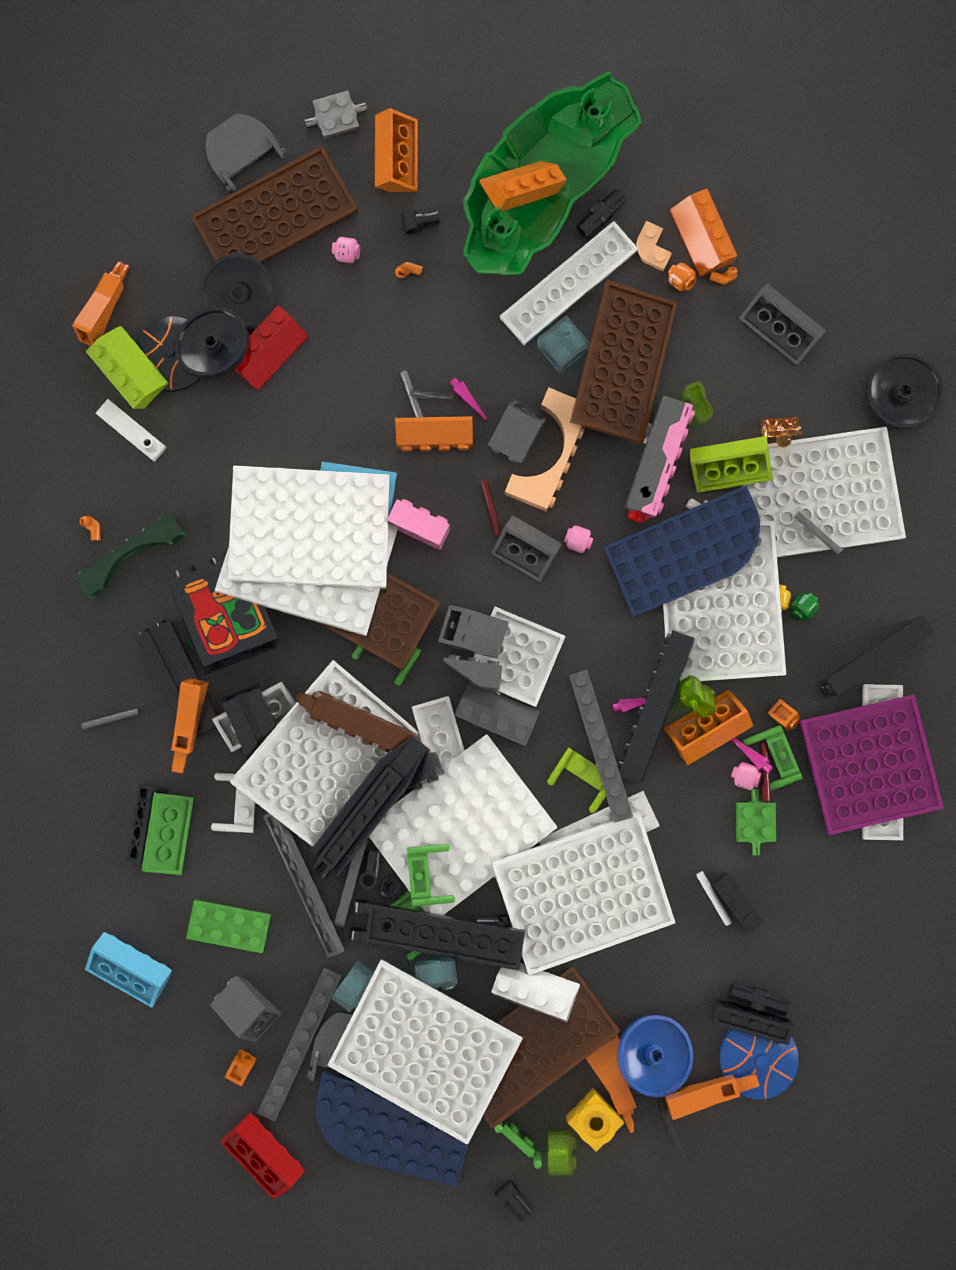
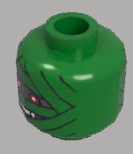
M808 592L800 593L790 605L792 616L798 621H809L819 609L817 597Z

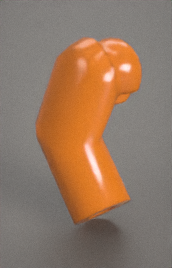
M405 262L396 268L395 274L398 278H404L411 273L421 276L423 266Z
M729 267L722 274L712 271L709 280L726 285L735 280L738 271L735 267Z
M82 516L80 518V525L91 531V541H101L99 522L91 516Z

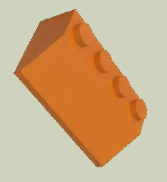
M389 108L375 115V187L387 192H417L418 119Z
M539 161L483 178L479 182L495 208L500 207V212L558 194L567 179L557 164Z
M707 188L688 196L670 209V213L699 277L735 262L737 258L736 251Z
M472 416L395 418L397 449H401L402 452H410L412 449L431 451V448H439L440 451L458 448V450L465 451L473 447Z
M728 689L666 726L664 731L684 762L690 765L753 727V723L746 708Z

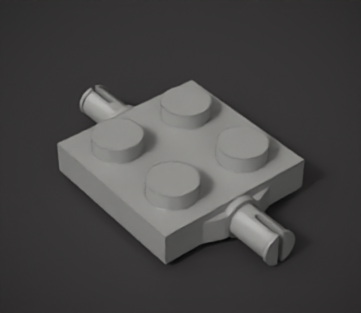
M344 91L313 100L315 117L305 119L307 128L318 124L325 139L359 129L357 113L367 110L365 102L354 105L349 91Z

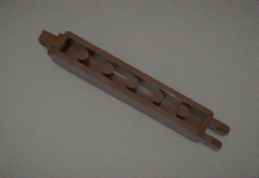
M320 690L314 692L313 696L302 692L296 695V701L300 706L306 708L310 715L309 718L319 723L323 720L327 722V726L338 730V728L344 729V733L351 737L360 736L362 741L369 745L376 743L379 745L378 748L389 753L390 750H394L412 736L421 741L416 733Z

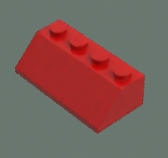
M278 305L249 336L247 353L234 370L259 391L309 336Z
M251 1113L243 1118L220 1141L273 1200L290 1189L305 1171L300 1163L287 1152V1149L280 1145L273 1134L266 1130L259 1119Z

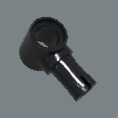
M409 210L401 214L404 230L407 235L420 232L421 228H424L425 225L440 223L438 211L421 214L417 213L416 210Z

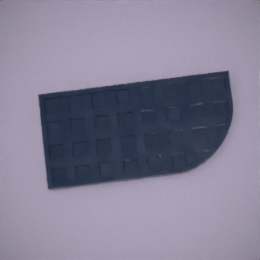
M747 485L604 546L633 617L736 574L746 565L756 549L760 534V517Z
M323 1071L316 1098L315 1112L320 1131L334 1150L352 1161L458 1187L468 1148L467 1144L349 1077Z

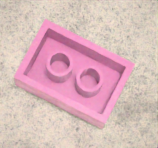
M402 499V501L396 500L387 519L388 524L398 526V531L441 550L450 531V524L447 523L448 520L438 515L437 517L431 516L430 511L422 507L419 509L414 508L413 504L405 499Z

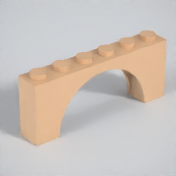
M548 387L541 404V410L551 415L562 431L564 440L562 455L558 462L543 474L532 477L512 474L505 490L506 496L547 512L548 507H553L556 500L553 497L555 490H560L563 480L560 478L563 473H567L571 464L568 462L570 455L574 457L578 447L575 445L577 438L581 439L585 430L582 426L569 423L576 398Z

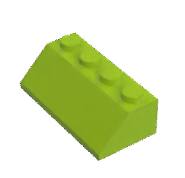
M122 326L99 337L86 351L133 409H145L169 383Z
M767 436L690 449V462L697 493L773 480Z

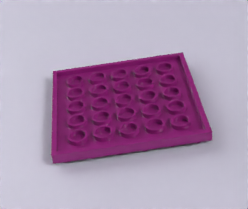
M915 695L800 721L828 835L944 809Z

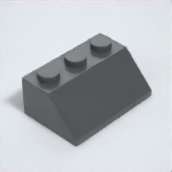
M512 515L491 554L541 582L562 543Z

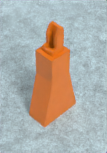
M118 262L112 272L109 274L104 273L95 292L72 325L80 342L91 346L99 337L103 336L114 306L124 289L122 281L129 269V265Z
M189 678L181 682L171 748L172 751H175L172 764L173 772H184L187 756L194 749L197 729L209 684L207 681Z
M616 1035L587 1057L586 1060L609 1091L618 1115L622 1114L630 1133H633L634 1122L631 1114H634L633 1109L637 1107L628 1084L622 1077L618 1067L617 1049L620 1039Z
M731 1074L714 1080L681 1087L674 1093L664 1096L668 1111L672 1119L675 1120L715 1104L740 1097L739 1092L759 1086L756 1074L740 1078H734Z

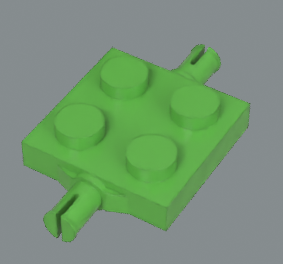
M760 789L751 790L752 801L736 803V841L751 843L752 855H760V844L776 842V803L759 801Z

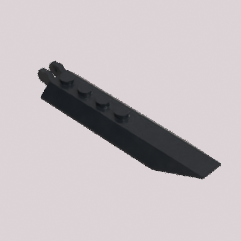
M415 736L410 737L377 762L311 848L310 852L319 858L311 869L316 872L324 863L327 865V868L320 876L323 880L333 870L337 876L341 874L409 786L428 749Z

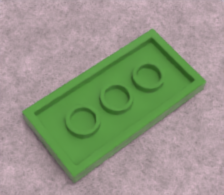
M154 793L142 871L175 875L182 874L193 797Z
M195 899L186 939L264 953L271 914Z

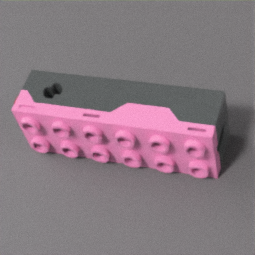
M664 395L661 398L624 509L629 510L628 518L630 520L642 523L649 518H654L656 515L661 514L664 505L661 500L668 493L670 485L667 482L674 475L676 466L673 464L680 457L682 448L679 446L681 442L685 441L688 429H685L686 425H689L695 411L692 410V404ZM641 489L646 490L647 498L642 497Z

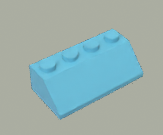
M106 932L101 935L92 947L85 967L86 971L151 1008L156 1003L172 972L166 965L158 963L147 954L135 950L131 945L121 942L115 936L109 935Z

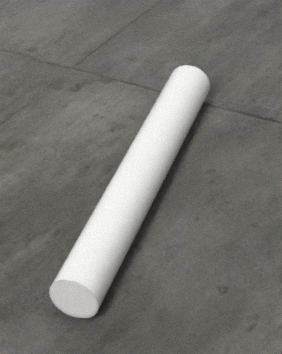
M704 872L697 873L696 876L726 926L731 924L732 920Z

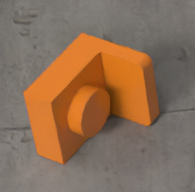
M781 699L768 712V715L782 725L787 732L795 729L800 722L798 712Z
M239 1050L225 1078L242 1087L256 1061V1057L243 1050Z

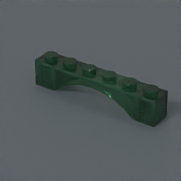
M171 513L160 516L157 519L158 522L145 526L139 535L129 537L124 545L114 547L110 550L109 555L95 560L93 566L80 570L77 573L78 576L74 579L86 597L93 599L106 590L115 570L131 554L149 546L172 545L186 536L176 518Z

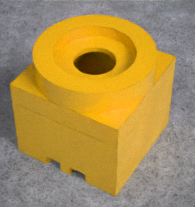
M594 1087L566 1115L568 1124L596 1152L603 1144L609 1142L615 1132L624 1124L621 1115H618L617 1111Z

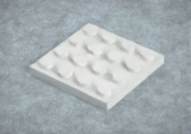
M494 607L491 616L509 622L499 657L496 659L474 654L473 658L480 659V663H487V660L498 661L499 665L503 666L498 692L536 707L565 636Z

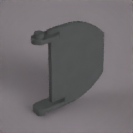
M234 114L208 132L206 137L208 161L223 184H228L226 188L229 193L237 191L230 178L272 149L276 151L282 160L287 154L283 147L279 148L281 145L262 122L244 114Z
M337 1012L319 1030L314 1042L310 1067L313 1068L312 1071L308 1070L307 1078H310V1081H315L318 1066L331 1068L327 1065L353 1014Z

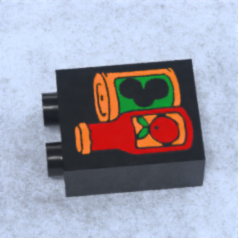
M227 552L214 556L210 559L211 566L198 571L194 565L182 567L173 573L174 579L168 581L170 593L204 676L277 648L278 637L265 606L215 592Z

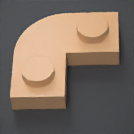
M646 221L636 242L637 252L644 263L664 271L672 253L656 246L663 228Z

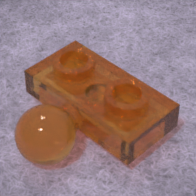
M798 417L760 419L762 436L777 437L776 442L782 448H786L791 444V436L801 435L802 429Z

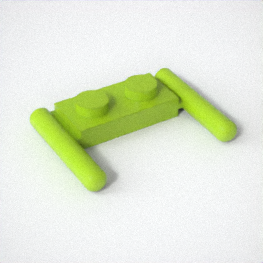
M568 747L548 778L547 784L553 786L563 769H567L600 791L589 807V811L595 813L606 797L597 766Z

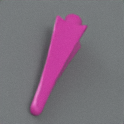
M454 378L450 382L454 387L453 392L475 410L483 420H487L486 415L472 397L464 381L460 383Z
M647 699L617 700L618 703L612 704L613 712L620 711L621 714L644 705Z
M731 739L760 771L764 769L767 773L771 772L773 767L768 764L770 761L750 749L738 739Z

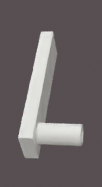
M109 399L96 412L100 418L154 462L167 448Z

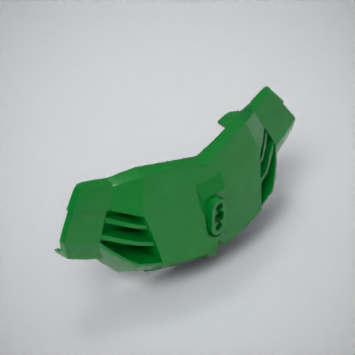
M608 71L582 87L570 86L550 92L534 107H530L503 131L502 139L493 150L486 152L470 181L471 186L463 200L466 217L470 224L463 254L478 274H501V276L522 274L533 254L549 246L557 236L567 219L573 202L589 191L607 173L616 161L622 141L642 123L638 107L634 104L627 86L612 77V72ZM539 161L557 164L567 179L558 194L500 212V207L495 208L479 182L483 178Z

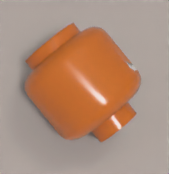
M685 263L673 265L668 271V282L679 291L690 290L696 282L695 271Z

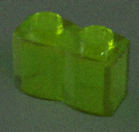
M699 381L686 385L682 396L684 402L693 405L692 410L695 412L692 422L696 426L709 422L713 416V409L709 401L705 399L706 392L703 385Z
M692 675L679 681L680 700L684 705L693 708L696 714L704 718L716 712L715 693L710 687L702 685V682Z
M547 1131L548 1175H573V1169H576V1157H572L573 1149H576V1137H572L571 1131Z

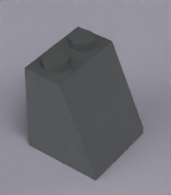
M514 400L505 410L488 445L492 447V451L507 455L510 461L522 463L548 418Z
M239 976L230 979L226 988L218 993L210 1004L212 1009L238 1038L255 1043L282 1014L251 983Z

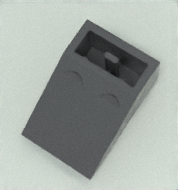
M449 605L438 642L449 648L498 659L509 622L469 609Z
M449 655L448 658H444L446 665L478 688L499 691L503 666L499 665L498 661L487 660V663H480V659L468 657V661L460 660V656Z

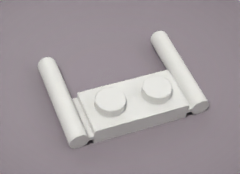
M216 773L214 777L215 780L230 781L235 774ZM236 788L234 824L213 823L211 829L213 831L254 833L256 802Z

